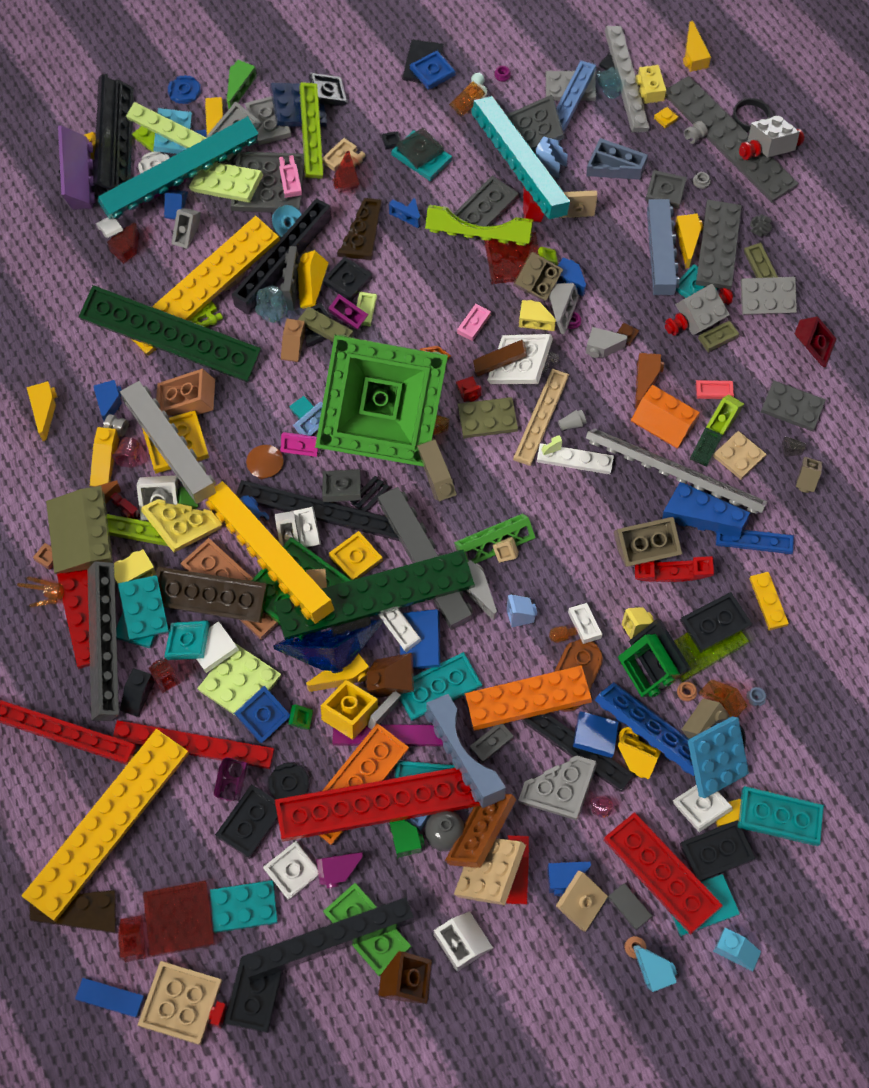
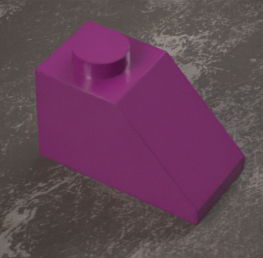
M338 294L328 308L331 314L357 330L368 316L367 313L340 294Z
M362 852L316 859L320 885H326L327 888L339 887V882L347 880L363 857Z

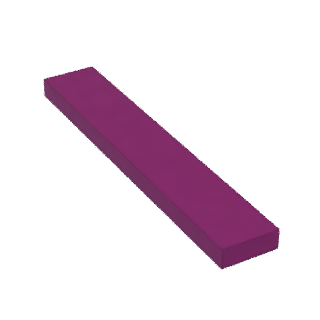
M367 725L352 740L333 728L332 744L333 746H359L371 729ZM381 725L407 746H443V741L441 738H437L433 725Z

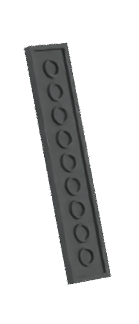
M690 76L685 77L666 89L665 98L692 124L697 121L703 122L708 130V134L705 137L771 203L798 187L799 183L772 157H767L762 152L758 157L751 156L747 160L740 156V145L743 142H748L749 134Z

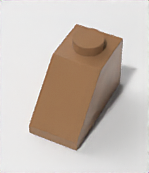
M286 319L282 337L281 360L299 362L306 334L304 321Z

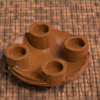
M260 445L249 452L246 465L249 472L259 479L269 478L276 475L283 468V455L274 446Z

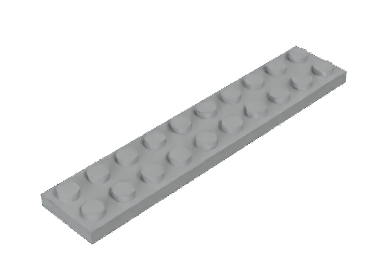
M592 429L587 433L586 439H589V443L598 447L603 445L607 447V451L617 454V452L622 453L625 459L630 461L638 460L646 468L652 469V467L659 469V473L665 476L670 474L676 476L677 481L685 484L690 482L698 490L704 491L707 489L712 492L711 495L722 499V497L730 499L729 502L731 504L747 506V510L752 513H762L767 504L766 500L600 430Z

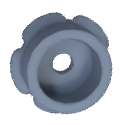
M755 687L747 692L746 698L749 700L750 705L762 706L766 702V693L763 689Z

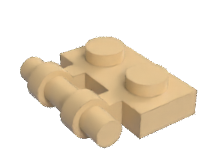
M343 138L322 158V163L334 172L341 168L342 170L339 172V175L343 178L347 174L349 175L356 165H360L366 155L363 151L359 154L355 153L357 146Z

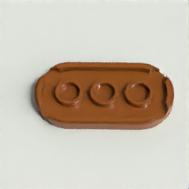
M581 639L569 643L554 672L582 665L590 691L602 665L603 657L599 650L600 648L593 641L583 644ZM582 705L575 706V707H571V708H567V709H562V710H560V711H564V712L575 711V710H577L578 708H580Z

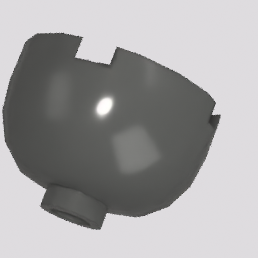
M445 811L431 815L425 826L427 842L437 851H450L453 844L463 833L465 827L464 820L454 811Z

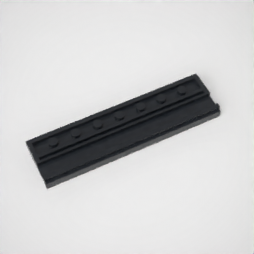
M106 73L104 75L101 74L98 78L93 185L97 184L111 190L131 179L133 121L128 120L126 115L133 105L134 87L118 79L113 80Z

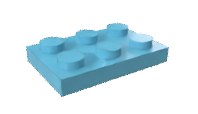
M158 108V114L190 129L192 112ZM155 133L154 151L178 154L187 149Z

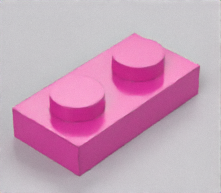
M283 432L281 434L280 452L317 457L319 448H315L317 437Z

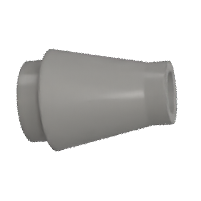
M575 410L563 419L558 420L561 431L583 427L587 423L582 410Z

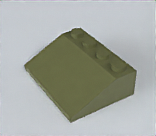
M101 486L79 489L46 501L55 574L86 570L95 561L113 563L105 496Z

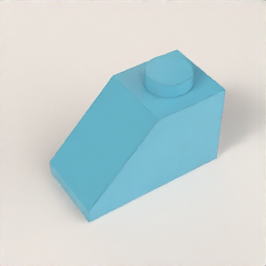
M724 928L713 952L751 971L754 970L761 951L749 940L727 928Z
M638 945L633 946L648 989L654 992L677 983L675 979L677 971L672 962L670 963L665 958Z

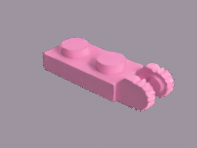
M291 155L289 158L291 165H285L283 157H279V168L285 198L301 196L302 191L294 156Z

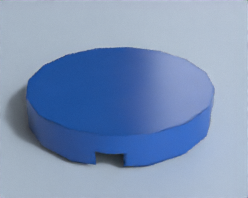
M178 76L176 80H172L168 85L169 97L174 102L180 104H188L195 101L201 93L200 83L192 76Z

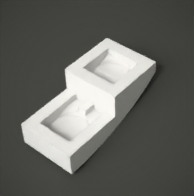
M106 218L96 223L98 229L103 232L106 238L123 231L121 225L114 218L110 220Z

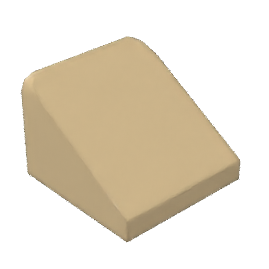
M513 537L493 544V549L499 563L516 559L519 555Z
M325 569L306 570V573L321 589L327 587Z

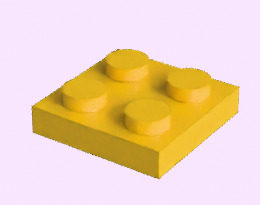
M359 531L329 552V557L350 580L362 577L383 561V557Z

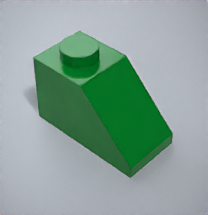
M405 820L390 822L397 858L422 853L421 847L425 846L423 835L418 834L415 826Z

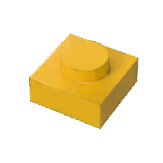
M666 107L655 114L654 119L664 128H667L678 120V116Z

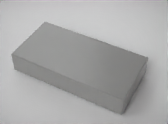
M393 692L370 716L368 727L371 730L377 723L380 724L398 705L401 696L398 692Z

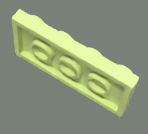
M215 162L211 168L198 171L189 189L197 193L250 203L263 177V173L260 170Z

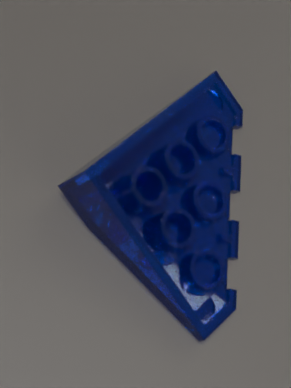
M382 619L360 620V623L349 626L348 624L333 627V630L323 632L320 630L306 634L302 640L298 637L295 639H284L273 645V647L281 653L320 670L339 673L343 671L344 667L351 664L383 622Z

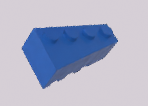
M680 482L663 511L662 519L673 517L674 522L678 523L679 526L686 527L687 525L697 527V530L705 531L706 529L715 531V533L719 532L721 535L740 538L748 524L750 512Z

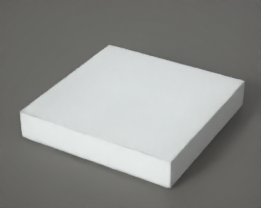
M219 621L209 628L204 658L197 659L206 673L239 651Z
M697 785L673 800L674 805L698 832H701L732 811V806L718 791L707 798L699 797Z
M297 841L263 867L288 900L292 899L319 877L317 866Z

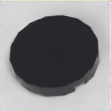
M284 763L277 766L268 780L269 790L275 799L307 794L309 788V777L306 771L294 763Z

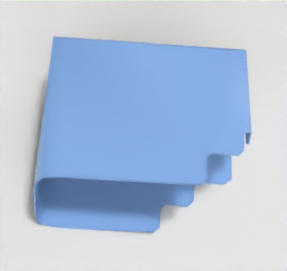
M543 136L536 148V156L551 176L559 178L560 164L567 167V153H564L563 148L558 145V140Z

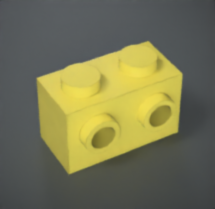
M659 65L639 67L636 81L637 85H640L639 92L641 98L644 99L645 103L664 101L666 88Z

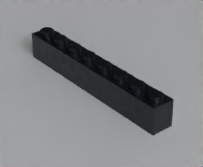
M318 198L310 204L282 236L280 241L275 244L233 292L234 307L248 315L283 276V269L287 266L285 255L289 253V247L296 246L300 256L332 219L330 205Z
M407 897L241 957L247 977L252 982L414 923V917Z

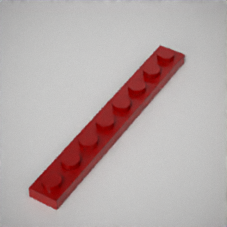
M0 700V723L125 765L130 762L136 749V745Z
M119 720L116 722L112 736L137 746H143L157 729L186 749L189 755L221 761L223 758L228 757L247 762L248 766L265 769L271 768L275 751L274 748Z

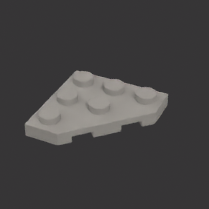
M575 756L569 759L570 761L560 766L557 765L534 779L531 778L525 781L518 800L519 803L578 821L597 762Z

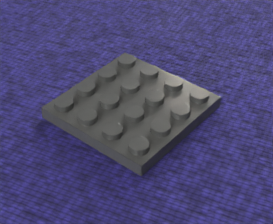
M245 151L237 153L236 166L260 170L263 173V177L250 203L231 199V211L275 212L276 209L283 205L293 206L300 211L302 195L285 198L279 168V157H283L285 165H291L289 158L291 155L294 156L302 191L305 169L304 154Z

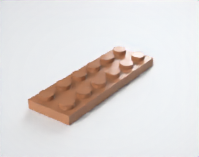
M209 538L181 562V566L189 572L252 581L253 579ZM263 613L262 623L240 620L261 640L279 624L265 613Z

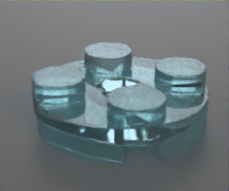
M274 286L258 290L256 313L271 323L283 319L288 309L286 300L283 301L282 298L283 293Z

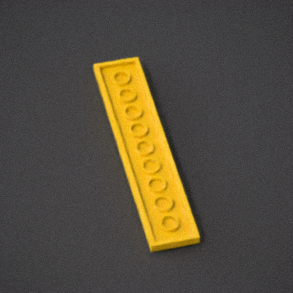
M257 216L253 217L152 307L189 321L280 241L279 236ZM131 339L147 356L157 349Z
M156 729L21 896L56 922L189 755V752Z

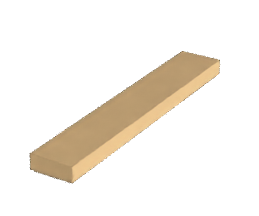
M555 369L551 370L514 455V461L531 466L569 374Z

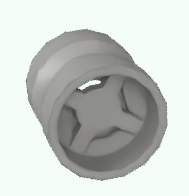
M697 121L693 124V127H688L684 130L685 138L687 140L693 139L690 142L691 144L696 143L699 138H704L708 134L707 127L701 121Z
M109 414L105 419L103 428L116 429L118 436L123 437L128 429L129 422L127 419H118L115 415Z

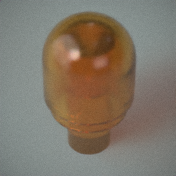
M566 626L554 627L549 632L550 640L555 643L569 640V636L577 635L575 627L567 629Z

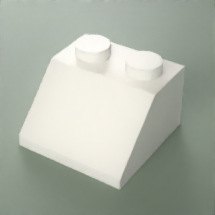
M176 475L139 478L137 493L141 520H148L141 512L142 507L157 499L165 500V503L177 505L179 486Z

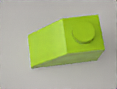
M731 395L723 397L705 429L722 438L737 418L744 403Z

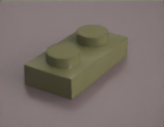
M729 320L700 334L698 339L707 352H710L737 339L739 333Z

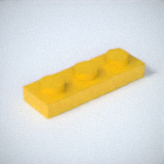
M769 572L750 576L751 585L768 629L773 630L788 626V620Z

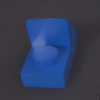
M415 198L412 199L408 206L392 199L389 203V214L419 228L420 214Z

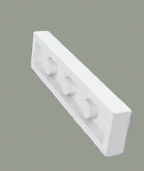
M540 443L537 457L538 463L611 474L613 455L561 447L559 451L543 455L541 449L544 444Z

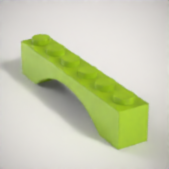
M429 205L425 229H430V232L433 233L445 231L448 235L464 234V237L467 238L480 236L482 240L499 239L498 241L501 243L514 241L517 245L525 246L526 243L529 244L531 241L534 220L516 217L501 225L478 226L460 219L448 207Z

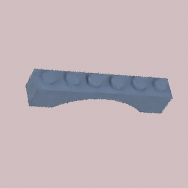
M449 694L427 702L425 717L429 723L433 724L437 738L442 739L446 753H450L452 756L454 767L461 771L463 782L471 788L475 802H479L481 807L485 808L505 799L506 787L496 771L476 762L461 746L455 728L457 707Z

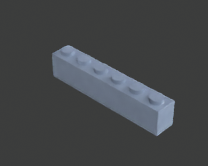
M669 199L648 200L647 220L653 295H674L676 288H679V277H676L678 263H675L677 249L673 247L676 237L675 234H672V231H674V220H671V217H673V206H670Z

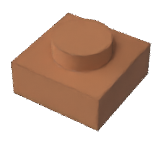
M44 543L33 556V559L49 570L53 566L51 546Z

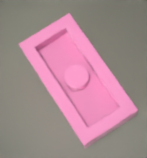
M475 304L457 329V334L473 341L491 316V311Z

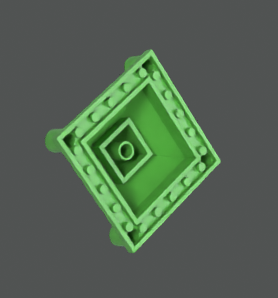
M335 334L315 448L423 466L417 445L432 440L448 355Z

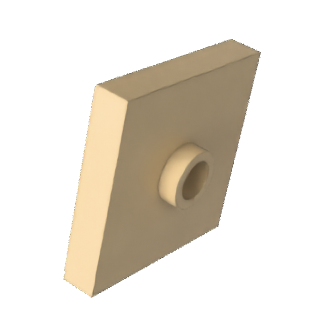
M596 190L564 192L570 201L568 214L560 218L595 216Z
M578 871L556 907L578 928L586 932L608 896L583 872Z

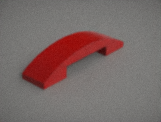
M713 556L693 557V561L655 563L651 561L635 565V580L647 582H684L714 576Z

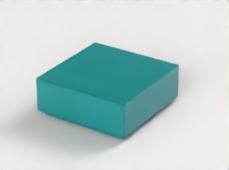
M302 396L289 407L300 419L314 406Z

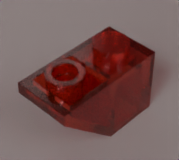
M134 222L125 227L123 231L113 236L107 242L110 252L123 264L137 254L139 240L137 224Z
M142 915L120 919L118 934L120 958L124 962L146 959Z

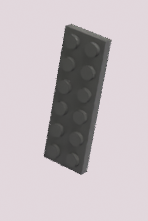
M707 199L695 285L707 287L713 283L715 288H726L731 291L741 205Z

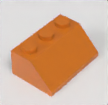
M652 385L639 403L631 418V422L678 449L697 423L700 412Z

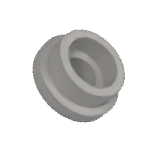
M699 172L694 176L693 184L700 189L707 188L710 185V177L705 172Z

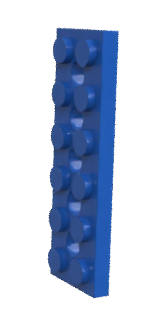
M615 682L598 694L595 701L599 703L601 708L608 710L618 721L625 723L635 734L642 736L652 747L664 753L666 758L674 761L681 766L683 771L694 776L688 738Z

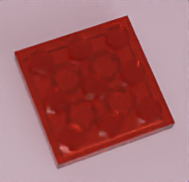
M532 232L531 241L529 244L526 243L525 246L517 245L514 241L501 243L498 241L499 239L484 240L492 284L515 282L529 254L534 252L539 255L536 232Z
M206 880L143 892L150 957L215 945Z

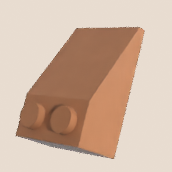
M200 369L157 383L156 400L160 405L159 409L161 412L164 410L168 416L180 415L194 410L196 415L212 411L214 409L215 379L204 369Z

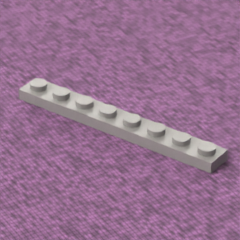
M606 26L604 31L615 65V72L631 132H647L649 125L622 26Z

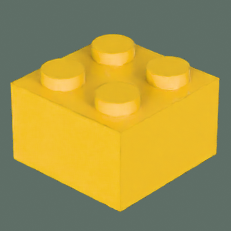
M345 680L321 704V720L354 740L368 725L370 716L378 709V699Z

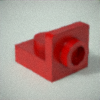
M473 376L456 382L464 402H473L481 396L480 385L477 386Z

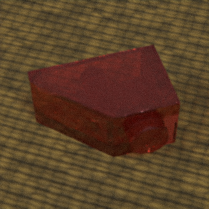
M350 151L345 153L333 176L334 179H332L333 187L339 193L357 188L360 185Z
M166 658L155 661L148 668L162 693L180 684L174 669Z

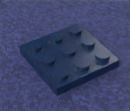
M271 83L270 90L277 126L302 127L299 83ZM319 103L320 127L327 126L324 103Z

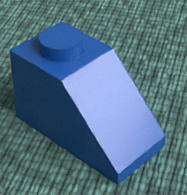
M563 257L558 264V267L562 268L563 271L556 284L574 283L578 294L584 296L586 283L579 264Z
M115 380L93 386L104 422L109 414L114 415L122 404L120 398L122 397L120 393L122 389L121 386L116 385Z
M591 862L548 863L549 893H554V896H562L578 871L586 875L590 870Z

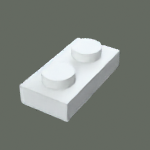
M314 507L295 510L294 515L300 544L306 548L321 545Z
M587 603L569 608V616L583 644L602 638V633Z

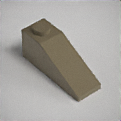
M436 440L417 445L434 499L442 501L457 495Z

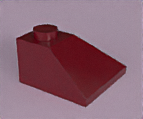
M818 316L799 320L794 334L819 364L826 367L836 342V337Z

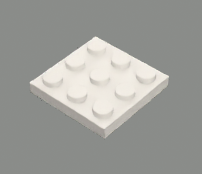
M551 334L502 335L498 349L522 339L525 343L527 357L491 371L487 379L490 384H538L553 340Z

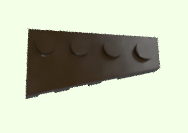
M363 199L356 213V218L352 222L350 230L337 252V257L345 256L346 258L372 260L382 204L381 199Z

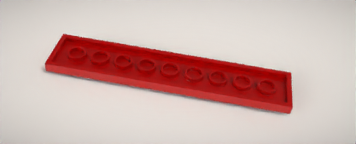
M456 768L275 800L282 842L481 806L479 802H475L473 799L471 788L469 785L466 786L464 784L462 773Z

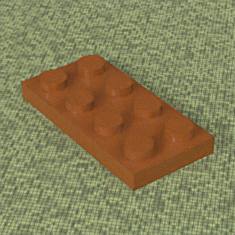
M505 794V799L485 808L481 806L474 807L465 822L463 833L453 844L445 861L451 866L481 868L517 799L512 794Z

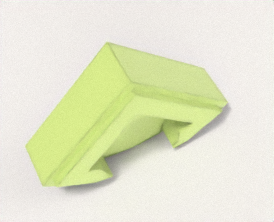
M560 435L552 438V442L547 446L543 445L541 449L543 455L561 450L562 439Z

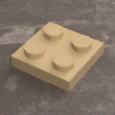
M737 431L713 454V457L742 480L766 457V453Z

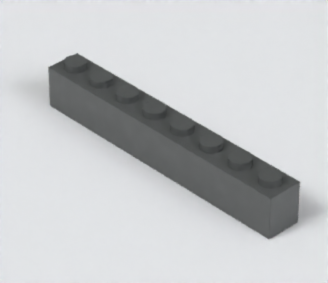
M396 487L378 496L379 506L412 563L441 556V554L437 555L434 550L436 546L433 540L427 538L424 524L418 522L416 510L408 505L409 499L404 491L401 492L399 487ZM462 591L433 599L450 630L472 620L473 610L468 602H464Z
M95 561L87 569L91 721H112L119 715L114 563Z

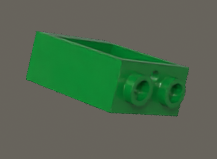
M656 634L644 635L618 656L641 697L650 696V698L659 695L661 693L660 689L664 686L672 685L675 682V678L680 675ZM650 648L666 673L664 677L652 686H650L635 661Z

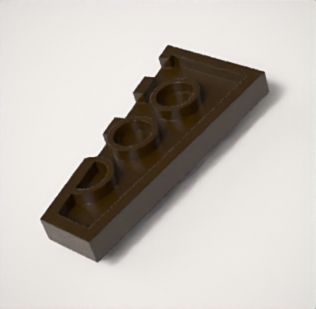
M116 891L77 894L56 922L30 903V921L116 934Z

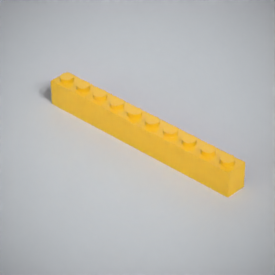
M223 481L214 486L216 493L206 498V506L210 511L214 510L216 512L215 515L221 523H226L225 526L231 534H236L237 541L241 546L245 545L247 547L246 550L252 558L256 557L258 559L259 566L263 570L267 569L269 571V577L273 582L277 581L279 583V587L285 595L288 593L291 596L290 600L296 607L300 606L302 608L301 612L307 620L311 619L316 624L333 612L334 607L331 599Z

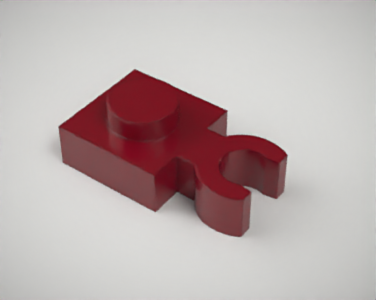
M117 492L110 497L113 500L112 502L122 509L121 513L124 517L136 520L140 518L139 510L125 498L123 499Z

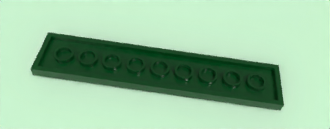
M92 285L79 314L80 320L247 383L261 353V348L94 285Z
M463 549L322 588L323 592L331 599L334 611L316 624L311 619L307 620L301 612L302 608L300 606L296 607L290 598L275 601L274 603L284 639L288 640L474 588L475 584Z

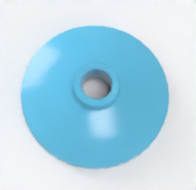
M283 205L276 209L272 217V225L275 232L282 238L302 215L301 212L290 205Z

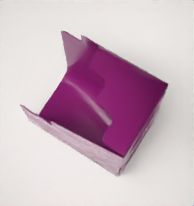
M228 757L223 758L218 769L214 796L228 801L239 802L248 763ZM233 763L242 765L243 771L241 776L232 777L229 774V767ZM229 783L237 785L233 800L219 797L220 792H224L225 786Z

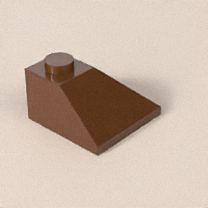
M407 653L376 659L367 671V691L377 698L390 696L395 691L399 694L414 692L413 654Z
M398 951L381 973L378 997L395 1001L427 1004L432 960Z

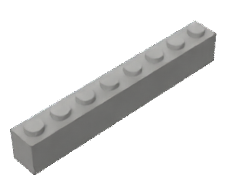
M140 381L121 390L120 393L124 403L194 502L198 504L215 494L214 485H216L214 478L205 473V466L202 462L198 463L193 449L187 448L188 444L183 436L179 437L175 424L169 423L168 415L164 410L161 412L156 398H151V392L148 387H143Z

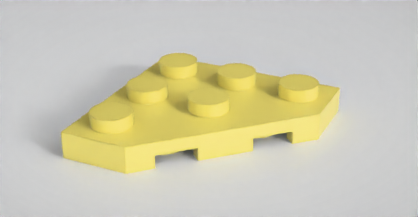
M157 499L143 506L141 510L173 553L216 532L222 527L221 522L210 510L204 509L200 511L192 509V506L168 504L165 503V500Z

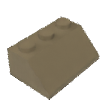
M673 517L624 527L614 531L617 549L625 567L682 555Z

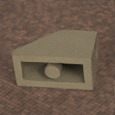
M808 457L803 458L796 481V487L800 491L805 493L815 491L822 472V462Z

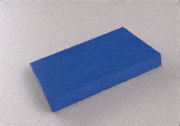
M439 610L402 613L422 641L408 652H405L400 645V655L413 654V670L440 667Z

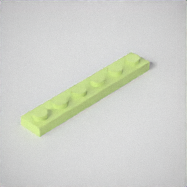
M136 102L133 103L126 115L128 120L185 148H189L206 139V137Z

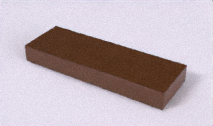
M521 339L474 359L476 375L479 377L527 357L524 341Z

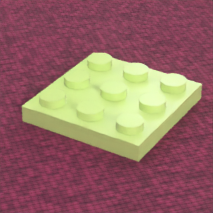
M236 643L235 645L239 651L214 667L197 688L198 691L232 714L262 686L271 691L282 676L281 673Z

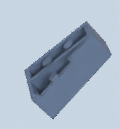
M600 138L587 165L586 176L641 179L647 166L648 155Z

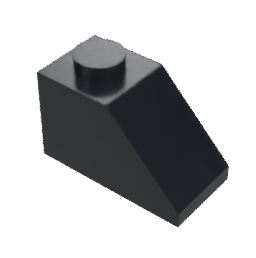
M135 668L132 669L124 686L120 711L139 717L155 683L151 674Z

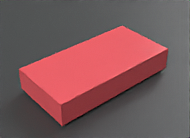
M696 380L697 399H723L727 395L734 397L733 381Z

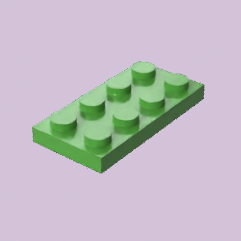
M354 883L331 903L323 913L332 923H336L377 907L358 885ZM397 929L352 945L379 977L398 951L407 952L411 949V945Z

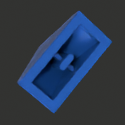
M171 189L165 192L164 218L176 220L177 210L185 208L188 191Z

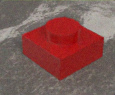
M217 1001L216 1006H212L209 1013L212 1026L222 1027L228 1007L225 1003Z

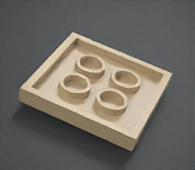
M496 839L481 868H463L454 895L464 899L505 905L526 845L521 841Z
M160 961L138 1026L201 1045L209 1022V1013L215 1004L222 979Z

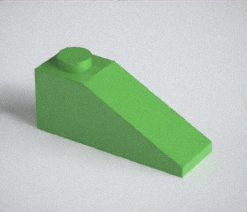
M237 60L230 67L227 93L228 109L235 102L238 103L257 77L255 66Z

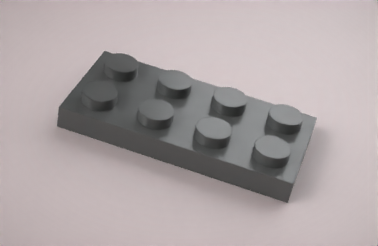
M491 176L454 214L470 224L491 226L516 201L519 193L494 176ZM474 236L471 239L476 241L480 236Z

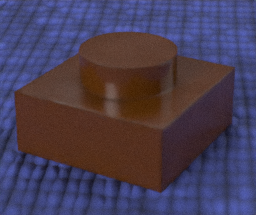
M623 323L617 333L626 335V345L631 346L639 334V330Z

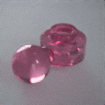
M588 789L583 805H592V812L598 817L610 816L613 809L612 801L606 797L595 798L594 793Z

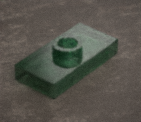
M705 427L690 460L707 467L722 438V434Z

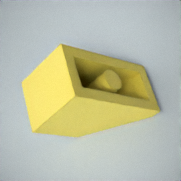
M522 300L519 327L548 331L555 330L556 319L540 302Z
M644 607L628 608L625 610L622 626L630 639H632L650 625L654 619L650 612H646Z

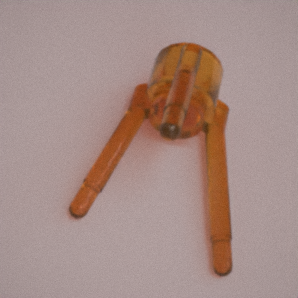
M28 576L27 580L47 586L26 583L17 584L18 587L44 590V596L48 600L29 604V607L50 603L57 604V600H61L64 595V587L60 583Z

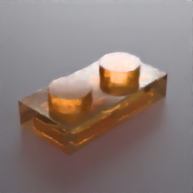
M472 81L449 105L462 117L473 107L474 100L481 99L485 92Z

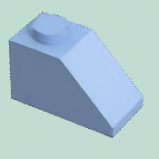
M508 595L507 614L511 628L534 623L537 609L535 604L531 603L530 598Z

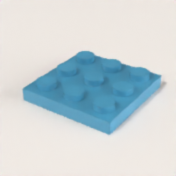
M732 716L688 739L699 797L707 798L749 774L739 719Z

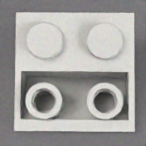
M470 911L450 919L434 930L435 938L457 972L493 949Z

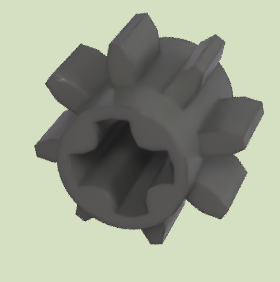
M763 214L755 216L750 223L752 227L751 232L759 237L767 235L772 229L770 224L772 220Z

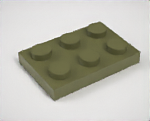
M512 397L458 404L463 438L518 432Z

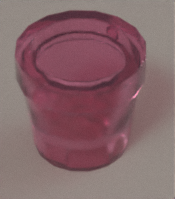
M131 437L123 438L115 454L112 455L115 463L122 467H135L137 462L140 461L138 459L139 442Z

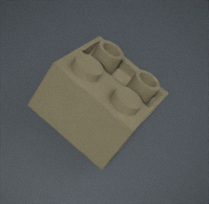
M531 252L513 286L546 301L563 269Z
M702 699L681 730L690 739L709 729L718 720L728 719L731 716L720 702Z

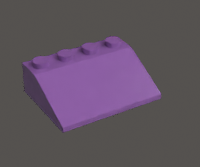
M60 125L58 126L61 195L72 210L93 208L96 198L95 193L92 192V186H95L93 185L94 176L91 175V169H94L93 159L90 156V153H93L92 142H89L85 135Z

